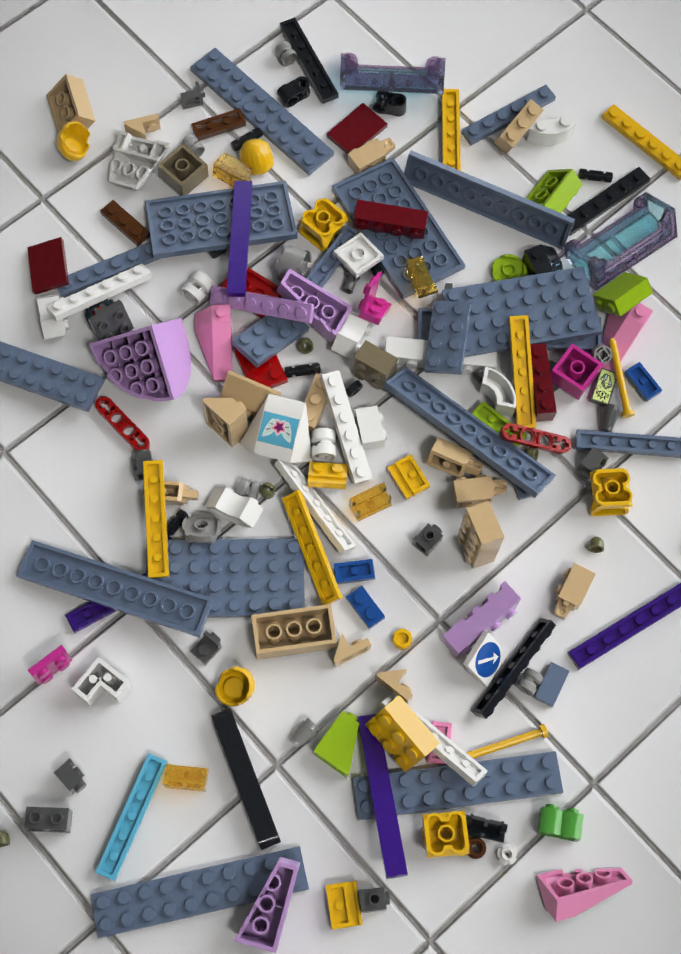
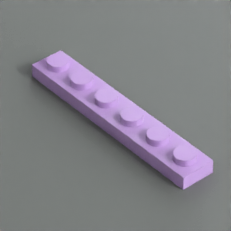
M211 286V305L230 304L232 309L309 324L313 321L314 304L247 291L246 297H227L226 287Z

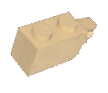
M378 138L367 141L363 146L355 148L348 153L347 164L355 174H358L386 161V155L395 149V143L391 138L379 141Z
M439 437L432 447L426 463L455 477H462L464 473L478 476L484 465L472 457L473 453Z
M478 475L470 479L466 477L457 478L452 484L455 509L471 507L488 500L491 503L494 496L507 493L506 480H492L491 476Z
M165 481L166 505L184 506V504H188V500L198 501L199 492L197 490H189V486L184 485L182 482ZM143 485L142 499L145 501L144 485Z
M574 563L572 568L567 567L563 578L566 580L563 585L559 584L555 595L558 597L555 601L557 604L553 615L564 620L571 610H577L582 604L596 573Z

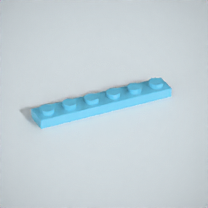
M148 753L95 873L116 882L168 761Z

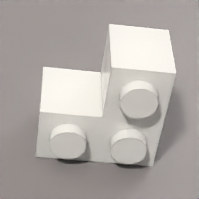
M98 657L71 689L79 698L91 706L103 691L120 703L131 690L132 685L126 678Z

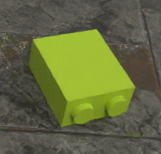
M624 272L592 296L595 301V307L599 311L621 317L653 294L648 277Z

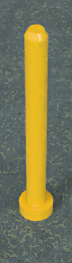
M614 338L609 339V347L612 351V361L623 407L621 416L622 418H629L634 416L635 413L630 408L617 343Z
M540 724L538 729L466 753L475 759L541 736L543 739L548 738L546 726Z

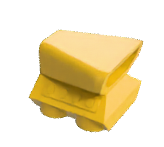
M322 198L315 202L313 208L303 213L302 218L298 220L302 224L298 231L321 252H325L337 231L349 219L329 199Z
M624 468L597 469L590 472L593 495L590 515L611 516L628 514L629 507H633V495L630 491V475L628 471Z
M464 811L422 815V839L427 858L453 855L464 857L466 854H469V839Z

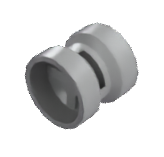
M288 41L279 43L275 48V53L281 58L280 60L283 65L289 66L297 60V53L292 50Z
M188 135L181 142L198 157H201L205 151V147L198 143V139L194 135Z
M598 344L592 348L591 356L606 364L612 358V351L608 346Z
M242 477L237 494L257 500L261 483L256 481L250 482L249 479Z
M526 668L523 673L524 677L518 681L516 687L523 693L533 696L536 692V686L541 684L544 678L535 670Z

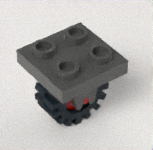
M106 299L85 310L86 320L98 341L127 333L134 329L126 309L119 299L115 302L111 299Z

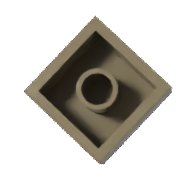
M183 143L157 164L159 177L179 195H188L209 177L208 165Z
M365 340L354 356L353 374L359 380L369 382L375 389L385 391V382L396 374L398 358Z

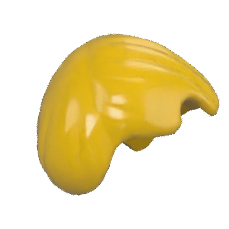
M77 121L66 123L56 138V146L62 156L69 161L83 159L90 146L88 144L90 132Z
M251 139L244 142L239 151V158L246 172L251 175H263L270 171L274 165V159L268 143L261 139Z
M238 666L231 667L220 674L219 682L215 688L216 697L224 705L240 706L252 697L255 691V680L247 669Z

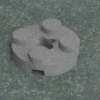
M210 512L193 513L192 517L188 519L186 517L182 522V533L185 536V540L189 543L216 542L217 537L221 533V520L214 518V514Z

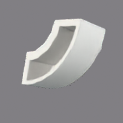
M563 113L553 119L538 117L529 130L527 142L539 146L558 145L573 135L577 121Z
M59 293L37 297L44 339L67 335L66 330L70 329L67 318L56 322L47 312L46 306L64 299V297L60 298Z
M355 311L348 314L331 348L332 351L350 359L356 355L366 335L369 336L373 329L372 322L358 317L359 313Z
M485 367L480 393L491 399L494 410L498 413L513 417L516 408V395L511 383L500 372Z
M227 486L215 487L205 505L208 510L216 515L248 528H254L264 509L258 504L256 499L238 495Z

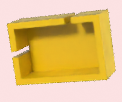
M400 695L365 724L371 734L382 744L383 748L390 755L393 754L395 756L393 759L405 773L440 744Z

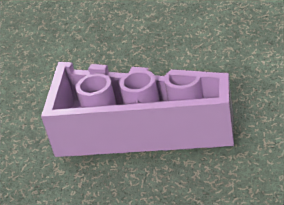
M288 269L276 291L284 299L314 304L313 321L310 324L330 343L336 337L353 307L291 269Z
M504 581L500 585L498 593H490L482 602L481 607L479 605L474 607L467 614L468 618H462L442 636L441 641L456 658L460 655L464 657L472 650L471 646L477 642L483 631H496L502 625V620L505 618L509 620L517 613L515 610L521 598Z
M284 857L279 858L234 940L235 942L276 953L301 862Z

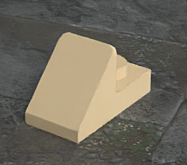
M158 113L123 121L125 132L146 139L145 133L161 129Z
M342 633L334 657V666L337 667L371 650L369 639H357L351 643L352 646H349Z
M407 669L378 672L375 680L391 693L394 692L397 696L400 695L408 704L413 697L412 690L404 683L399 684L405 676Z

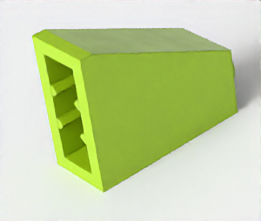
M342 711L314 749L313 754L342 776L348 778L359 722L354 714L350 712L346 714Z

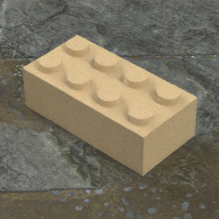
M489 500L466 508L457 535L459 545L463 546L466 552L464 553L465 560L474 569L494 562L504 539V534Z
M331 604L251 615L257 660L337 648Z

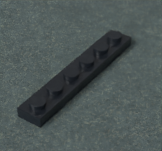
M296 18L281 22L280 29L290 43L292 50L297 53V59L322 103L324 104L339 98V93Z
M638 167L568 214L567 216L575 219L569 236L648 184L651 178Z
M540 618L471 710L475 716L487 719L493 714L497 704L504 699L506 692L517 681L520 673L529 665V661L540 650L546 638L552 634V630L556 626L552 620Z

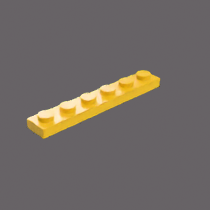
M442 89V163L461 171L459 89Z
M613 104L602 114L601 118L678 180H681V157L616 105Z
M528 315L509 316L513 389L516 395V424L536 428Z
M143 461L148 578L169 577L164 461Z
M297 490L283 497L282 501L322 605L332 604L342 599V595L302 492Z

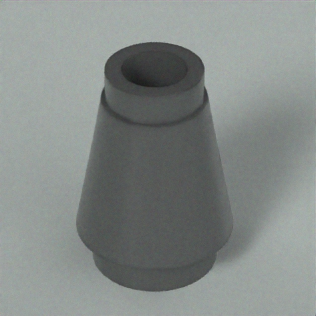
M604 404V408L601 409V431L612 432L620 414L617 405Z

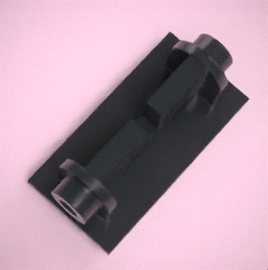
M472 813L470 815L465 814L468 835L504 843L508 824H504V821L487 820Z

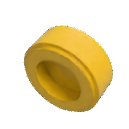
M399 629L393 634L392 643L397 649L405 650L412 643V635L406 629Z

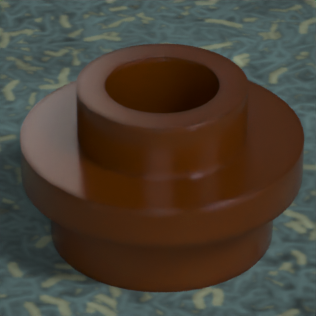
M477 837L469 839V854L467 855L472 859L483 857L486 852L484 841ZM472 845H477L479 851L473 852Z

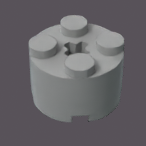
M285 244L282 248L281 258L277 259L275 263V270H278L277 279L282 281L288 269L306 278L310 270L307 267L308 262L312 261L311 251Z

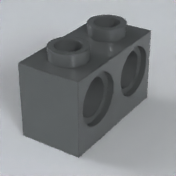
M26 807L24 829L32 832L71 833L73 811L69 808Z

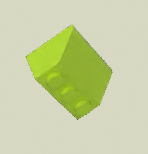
M573 169L547 170L526 199L561 213L583 184Z

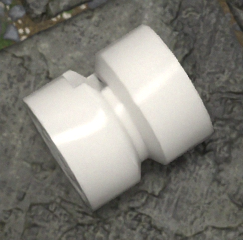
M196 271L190 278V282H187L180 292L187 301L194 305H199L205 298V294L211 291V286H214V282L205 273Z
M329 428L314 429L311 432V443L313 445L311 447V458L319 462H328L336 459V446L334 445L336 443L335 430Z

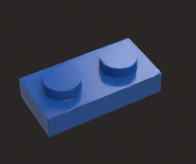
M640 362L624 372L626 378L646 402L662 392L661 387Z
M373 559L333 564L337 584L375 580Z
M363 586L346 596L347 601L368 629H371L385 619L384 614Z

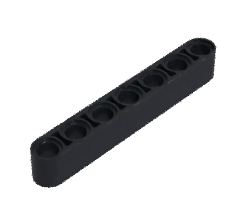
M231 708L211 715L261 850L280 843L281 840Z

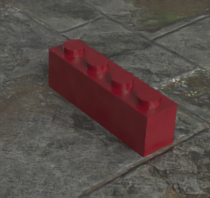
M357 199L353 227L360 230H373L378 233H391L396 236L403 235L413 239H424L428 211Z
M546 343L530 344L536 422L553 421L557 410Z

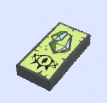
M601 368L590 399L591 403L603 407L604 404H609L617 381L615 372Z

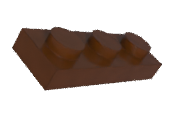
M239 108L192 123L191 128L198 141L244 127L246 126V121Z
M114 200L100 210L101 215L137 247L150 237V232Z

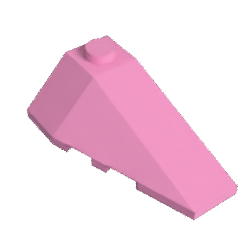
M639 303L621 317L608 314L602 344L609 347V339L614 338L617 343L620 362L648 322L653 310ZM612 358L608 363L603 364L602 368L614 372Z
M230 304L211 305L194 314L195 334L214 382L225 381L229 370L233 372Z
M622 868L596 869L595 872H583L582 869H575V873H563V870H553L537 875V882L545 908L556 922L579 915L630 886L633 881Z

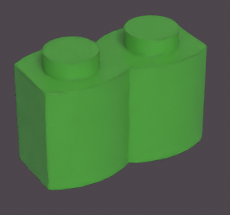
M546 804L539 811L537 834L578 842L581 840L584 815L578 813L579 810L566 808V811L558 809L557 805Z

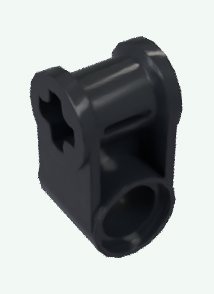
M300 76L282 85L277 90V95L287 108L292 107L309 97L310 81L307 77Z
M385 90L377 91L376 103L372 107L375 112L397 117L403 116L406 113L405 95Z

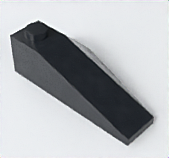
M540 244L524 250L522 262L526 264L529 275L563 270L562 261L554 247Z

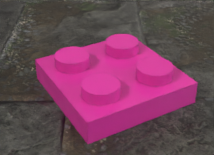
M60 645L28 669V672L40 686L42 683L46 684L51 681L53 675L58 671L61 672L67 669L72 659L64 647Z

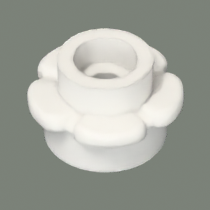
M503 844L497 850V857L501 864L512 865L516 862L518 853L515 847H511L510 844Z

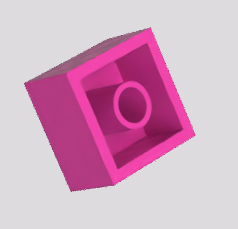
M572 343L552 369V383L579 400L600 373L603 363Z

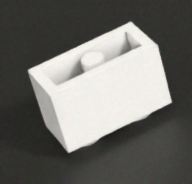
M378 406L355 409V421L363 450L384 447L385 440H387L386 429H382L381 423H384L382 412L378 410Z

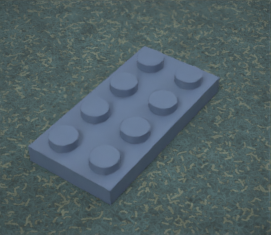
M434 300L424 366L425 373L462 375L471 312L470 302Z
M267 315L233 338L231 344L258 368L307 333L310 327L304 322Z

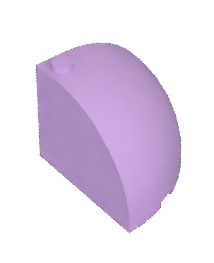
M182 318L89 343L98 365L102 366L106 371V376L115 385L132 396L152 401H169L179 398L188 386L191 373V355Z

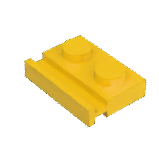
M411 454L387 467L389 474L405 500L430 488L428 480Z
M309 461L307 487L346 489L347 464Z
M356 881L326 885L331 929L363 925Z

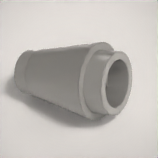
M307 718L301 722L289 740L299 748L315 737L320 729Z

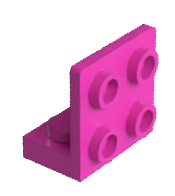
M382 272L372 276L369 284L366 283L363 294H365L364 299H361L358 306L360 310L358 317L376 325L381 323L392 305L385 299L375 297Z

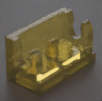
M225 152L213 164V176L234 187V181H251L252 179L249 176L253 173L254 168Z
M419 256L407 259L405 269L418 298L437 293V286L425 265L424 257Z
M384 482L349 499V507L357 522L392 506L391 495L387 494Z
M166 764L163 786L165 788L206 792L209 768Z

